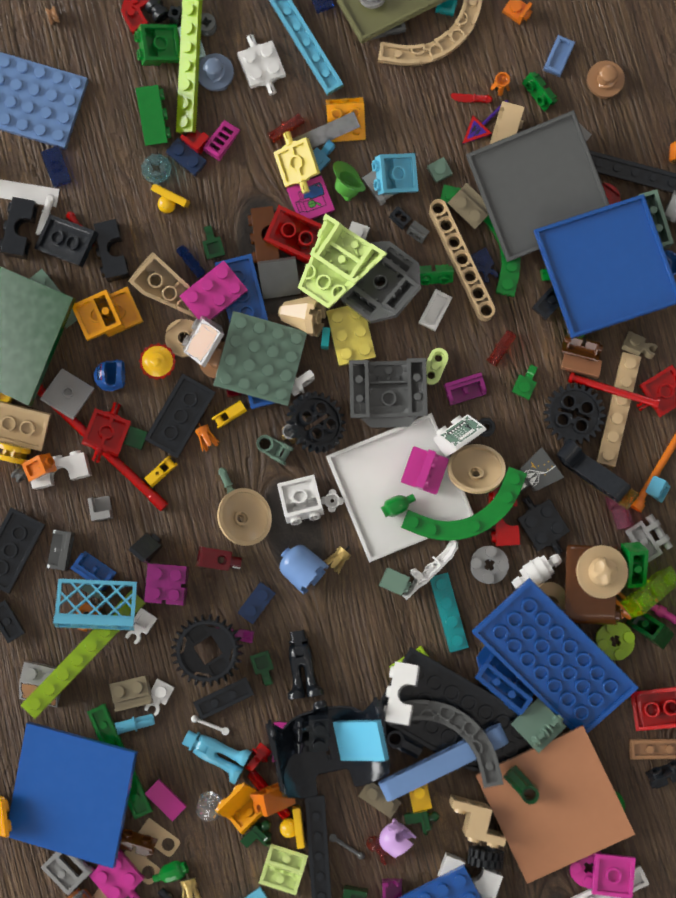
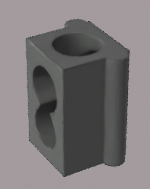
M416 221L407 230V234L421 244L430 232Z

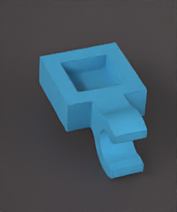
M330 140L327 141L322 150L317 147L313 150L320 173L330 163L331 159L328 155L335 149V144Z

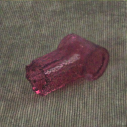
M626 494L620 503L605 495L606 504L612 512L616 529L619 530L633 526L628 507V495Z

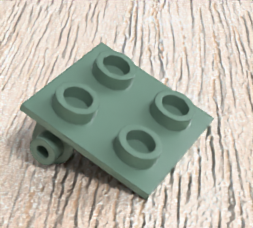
M539 698L511 723L538 753L566 728L563 723L564 719L560 715L556 716Z

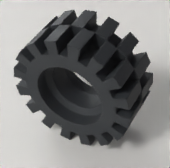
M479 845L469 846L468 864L491 870H501L503 868L504 851Z

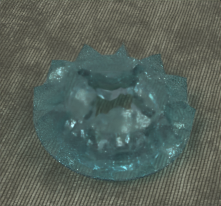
M160 153L151 154L141 164L144 178L151 183H162L171 174L172 168L169 160ZM151 164L156 166L160 164L159 168L162 173L158 171L152 172L153 168Z

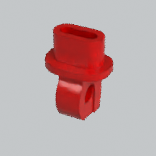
M260 742L255 749L252 748L254 757L245 766V769L251 772L260 761L267 763V758L272 754V751Z

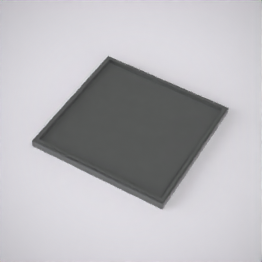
M574 110L466 154L507 262L539 250L533 232L534 229L610 205Z

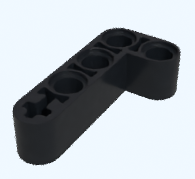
M570 439L566 441L556 454L560 462L567 469L617 503H620L631 489V486L626 481L584 454L583 450Z

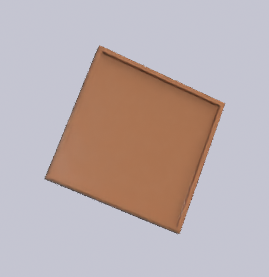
M583 725L555 737L540 753L531 748L499 763L503 785L484 788L481 773L475 774L527 884L635 835ZM515 764L538 787L539 799L536 803H525L522 797L504 779L503 775ZM527 789L524 794L531 798L536 792L533 789Z

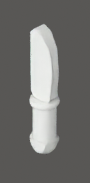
M52 194L46 196V202L42 210L43 213L36 230L37 235L41 234L48 216L51 214V208L55 201V197Z

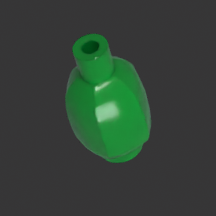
M413 494L407 497L397 495L386 500L381 509L385 517H395L405 512L409 504L416 501Z
M176 860L162 866L160 872L152 876L153 882L163 881L165 883H172L183 879L185 874L189 872L187 863Z

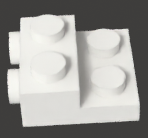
M314 475L277 484L287 524L298 525L304 519L309 518L311 521L320 519V515H324Z

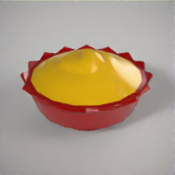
M150 344L140 354V369L149 378L156 380L164 379L175 369V354L166 344Z

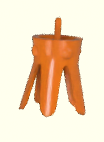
M506 72L498 73L494 79L495 82L491 86V90L498 86V96H502L505 87L507 91H510V76Z
M198 423L199 428L195 430V433L199 437L202 452L203 447L206 452L209 450L208 446H211V442L218 446L219 440L211 433L208 424L201 426Z

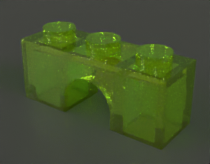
M672 566L658 570L647 580L645 586L632 592L621 602L631 618L645 614L676 587V572Z

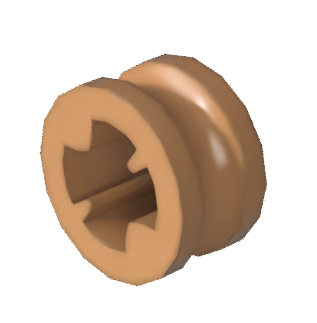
M52 6V9L46 8L50 24L53 25L54 22L60 23L55 6Z

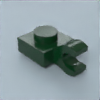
M211 225L204 227L207 240L202 241L207 261L226 256L221 237L215 238Z
M269 650L250 656L255 675L261 673L265 686L273 684L269 670L274 669Z

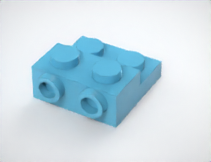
M415 153L380 154L374 157L375 160L372 161V170L376 172L374 190L378 191V195L419 191Z

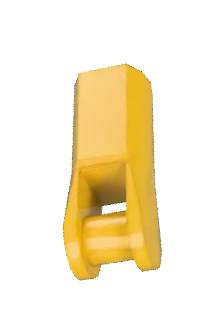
M240 400L211 419L215 420L219 429L247 412ZM224 414H227L229 417L226 421L221 417Z
M170 455L144 478L152 488L178 465L177 462L174 463L170 459ZM164 464L169 468L165 472L161 469Z

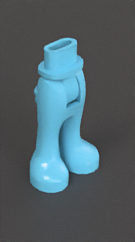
M190 730L182 742L183 745L189 747V751L193 750V753L202 760L225 770L229 774V781L234 785L244 770L243 767L247 764L252 753L248 749L241 751L233 749L210 736L202 735L200 732L196 734ZM217 753H221L229 757L233 761H236L239 765L221 758L217 755Z

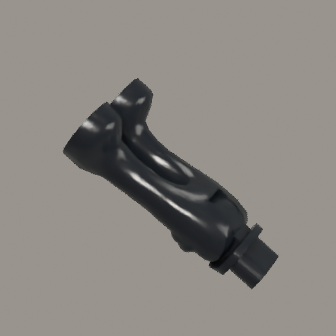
M305 630L289 632L291 640L288 641L291 644L289 645V662L293 687L288 692V700L306 697L301 667H304L307 697L324 695L323 688L316 682L312 652L309 643H307L309 640L308 638L306 639Z

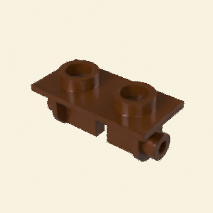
M570 335L565 336L562 352L599 362L600 352L603 349V345H600V342L587 339L585 345H583V338L576 337L571 339Z
M123 828L119 849L132 852L133 846H135V853L146 857L153 856L154 847L158 839Z

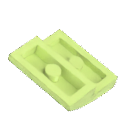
M271 844L258 884L296 896L308 855Z

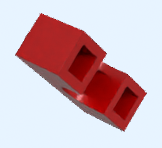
M496 488L491 493H488L489 503L495 498L500 488ZM516 500V502L514 503L513 507L518 506V505H517V500ZM502 518L494 525V531H491V542L495 543V547L520 545L519 525H508Z

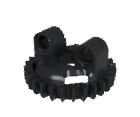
M202 614L201 620L194 616V623L188 619V627L182 624L183 632L176 631V634L180 637L173 638V641L177 643V645L171 646V649L176 650V653L171 654V656L177 657L173 664L179 663L180 665L176 671L183 670L184 672L181 677L188 675L187 682L195 679V686H197L199 681H202V687H205L206 682H209L210 687H213L214 681L220 685L221 678L224 681H228L226 675L229 674L233 677L234 674L231 670L239 669L235 663H242L238 656L244 653L238 651V648L243 647V644H238L237 642L242 637H235L238 630H231L233 624L226 626L227 619L219 622L220 616H217L215 620H213L212 614L209 615L208 619ZM206 624L212 625V626H216V627H220V628L209 627V626H206ZM212 636L222 654L205 665L194 646ZM186 637L184 652L180 653V650H182L184 643L183 638ZM233 648L232 658L230 662L231 650ZM200 672L204 674H209L211 677L207 678V676L199 674L194 675V673Z

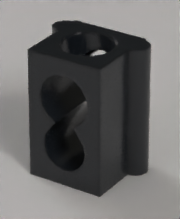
M170 6L168 13L169 22L180 27L182 8L181 6Z
M399 206L389 216L402 230L413 220ZM401 214L402 218L406 219V221L402 222L400 217L398 218L395 215Z

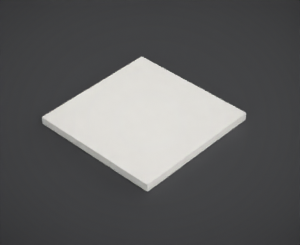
M432 413L416 419L409 427L393 428L326 456L369 563L428 539L401 528L408 510L439 521H456L474 515L465 491L452 483L448 476L447 468L436 495L401 483L414 446L426 451H435L437 455L445 457L433 440L438 435L436 431L439 429ZM411 494L414 495L416 501L410 503L405 512L395 517H385L381 507L384 506L386 500L397 495L405 497Z

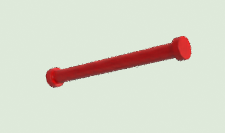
M571 372L568 383L584 384L594 389L653 406V409L656 410L661 400L660 398L653 399L575 375V372Z

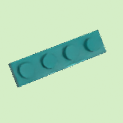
M448 572L436 575L430 580L449 652L469 648Z

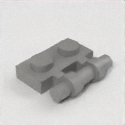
M653 514L646 517L649 525L645 526L641 520L625 530L631 542H640L649 550L648 562L663 554L659 548L662 544L666 550L673 547L669 535L664 533L660 527V521L656 520ZM651 530L655 531L659 538L658 540H654L650 534Z

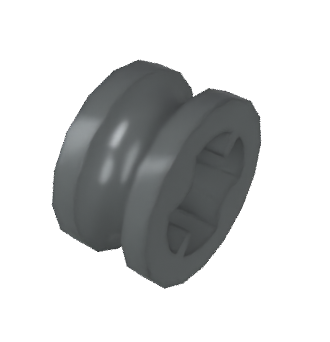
M22 464L11 474L12 478H16L17 483H20L26 477Z

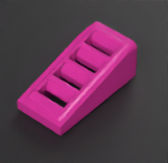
M224 120L203 147L204 152L221 161L239 134L240 129ZM226 127L230 129L231 131H233V133L229 134L224 130V128ZM222 133L227 136L228 140L221 137L220 134ZM218 139L222 141L224 145L222 146L221 144L216 142V140ZM215 145L218 148H220V150L217 151L212 146Z

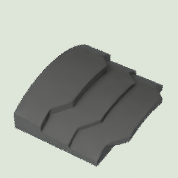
M407 358L406 361L377 362L349 360L351 418H361L370 428L409 427L417 417L428 416L426 358Z

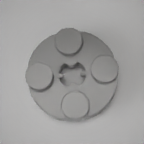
M494 546L481 547L471 557L470 571L473 577L481 583H498L506 576L509 569L506 554ZM488 559L489 562L491 560L494 562V568L491 571L490 569H485V561Z

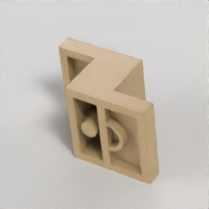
M450 794L449 803L454 812L466 814L462 831L465 837H468V841L474 843L484 841L493 848L505 846L506 838L503 833L488 828L492 814V808L489 804Z

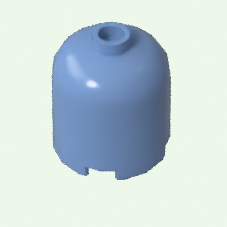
M304 545L285 549L281 554L283 558L279 566L281 573L303 595L308 592L307 587L310 584L313 586L317 584L326 573L324 569L329 567Z

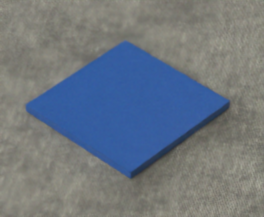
M644 194L534 229V235L571 339L676 305V281Z
M27 722L9 814L12 826L9 838L109 868L116 867L138 751L37 723Z

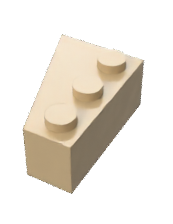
M502 101L490 144L512 136L517 131L521 132L524 120H521L524 111L523 106Z

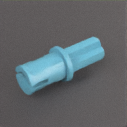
M148 714L136 718L132 716V719L115 722L117 734L120 735L121 733L133 730L137 732V729L154 725L155 719L153 714Z

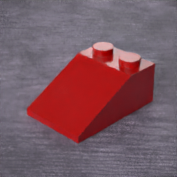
M278 205L263 240L288 255L295 256L297 260L308 264L311 257L310 253L316 244L319 229L322 228V224Z
M676 686L635 691L630 695L636 731L676 728Z

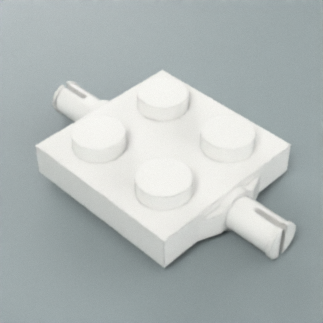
M251 34V38L250 35L246 37L250 47L237 52V56L250 88L266 86L269 95L271 96L272 93L274 95L277 92L273 83L278 79L284 78L286 73L273 41L257 44L254 35Z

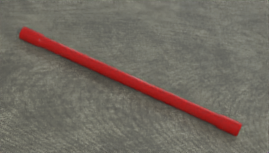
M42 384L37 393L40 397L46 391ZM54 409L69 425H71L82 437H84L87 429L85 425H83L76 417L74 418V420H72L71 418L62 414L58 410ZM102 453V456L139 489L160 512L167 507L169 503L150 488L119 457Z

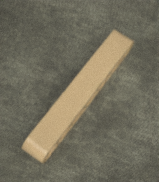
M436 199L430 204V218L476 316L481 321H489L495 313V306L447 204L441 199ZM439 206L443 212L435 213L433 208ZM447 223L451 229L444 230L441 228V224ZM456 240L459 246L452 247L449 245V241ZM464 257L467 263L460 264L457 262V258ZM472 274L475 280L467 281L465 275ZM478 290L482 293L483 297L475 298L473 292ZM484 307L488 308L491 312L490 315H483L481 309Z

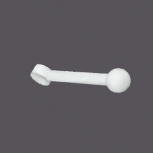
M197 715L191 717L193 723L204 724L221 731L223 735L229 734L228 727H219L199 719Z

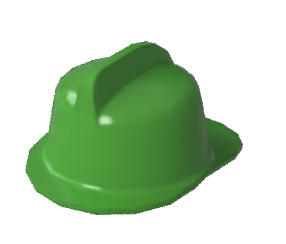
M336 161L333 164V170L337 177L335 189L342 195L345 201H350L359 192L365 191V185L351 165L343 161Z

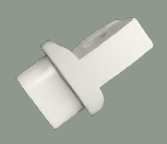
M308 370L298 378L295 377L291 392L294 397L301 392L305 393L303 388L315 380L311 370Z

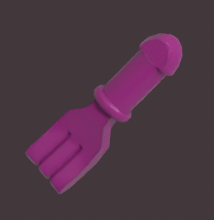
M240 629L235 634V637H242L239 641L253 643L254 631Z

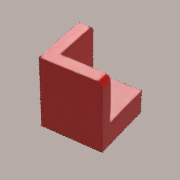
M196 130V133H189L186 136L182 134L180 139L200 155L204 151L203 147L210 137L205 132L201 134Z

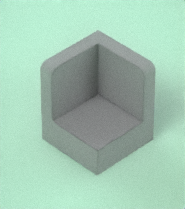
M109 496L88 498L91 521L96 522L113 518Z

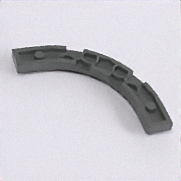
M429 700L402 702L414 706L411 721L427 720L437 722L453 729L465 739L478 761L484 788L504 784L493 745L481 727L472 718L445 703Z

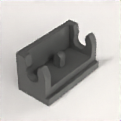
M53 529L46 568L68 571L75 533Z

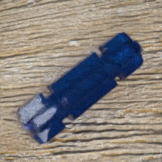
M181 245L177 249V253L180 257H183L182 259L191 271H194L193 273L197 278L204 276L205 270L202 266H199L200 264L187 247Z

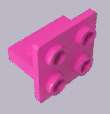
M414 446L401 483L436 495L449 459L437 455L435 451H426Z

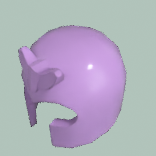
M393 818L392 823L388 824L381 831L379 842L382 849L396 859L397 856L405 853L413 845L408 839H416L417 836Z

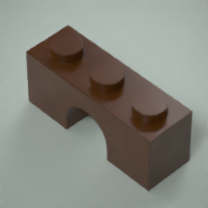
M273 206L252 208L251 215H248L249 226H253V233H250L251 245L255 244L256 251L252 252L254 263L280 258L279 249L262 239L274 217Z

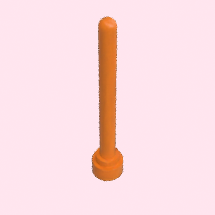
M676 433L638 496L631 498L628 506L638 512L643 511L644 503L646 502L645 498L648 495L646 489L653 476L658 477L676 448Z

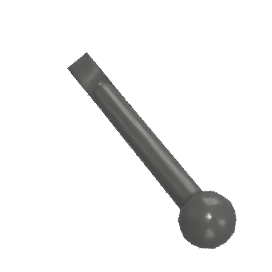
M330 834L329 840L331 842H337L357 855L360 860L365 858L363 852H358L337 838L336 834Z

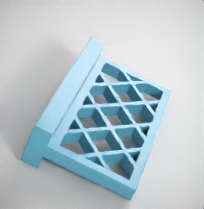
M58 579L54 626L57 628L134 631L137 582ZM62 584H71L75 590L66 597L62 592ZM85 585H91L94 591L85 597L80 589ZM104 586H111L114 592L105 598L100 590ZM124 587H133L132 594L126 599L119 592ZM78 592L84 600L75 607L69 599ZM98 593L104 600L95 607L89 599ZM115 594H118L123 602L115 608L109 600ZM66 601L73 607L68 614L60 613V606ZM87 602L93 610L88 614H82L78 609ZM105 603L113 609L108 615H102L98 611ZM127 604L131 608V616H122L118 610Z

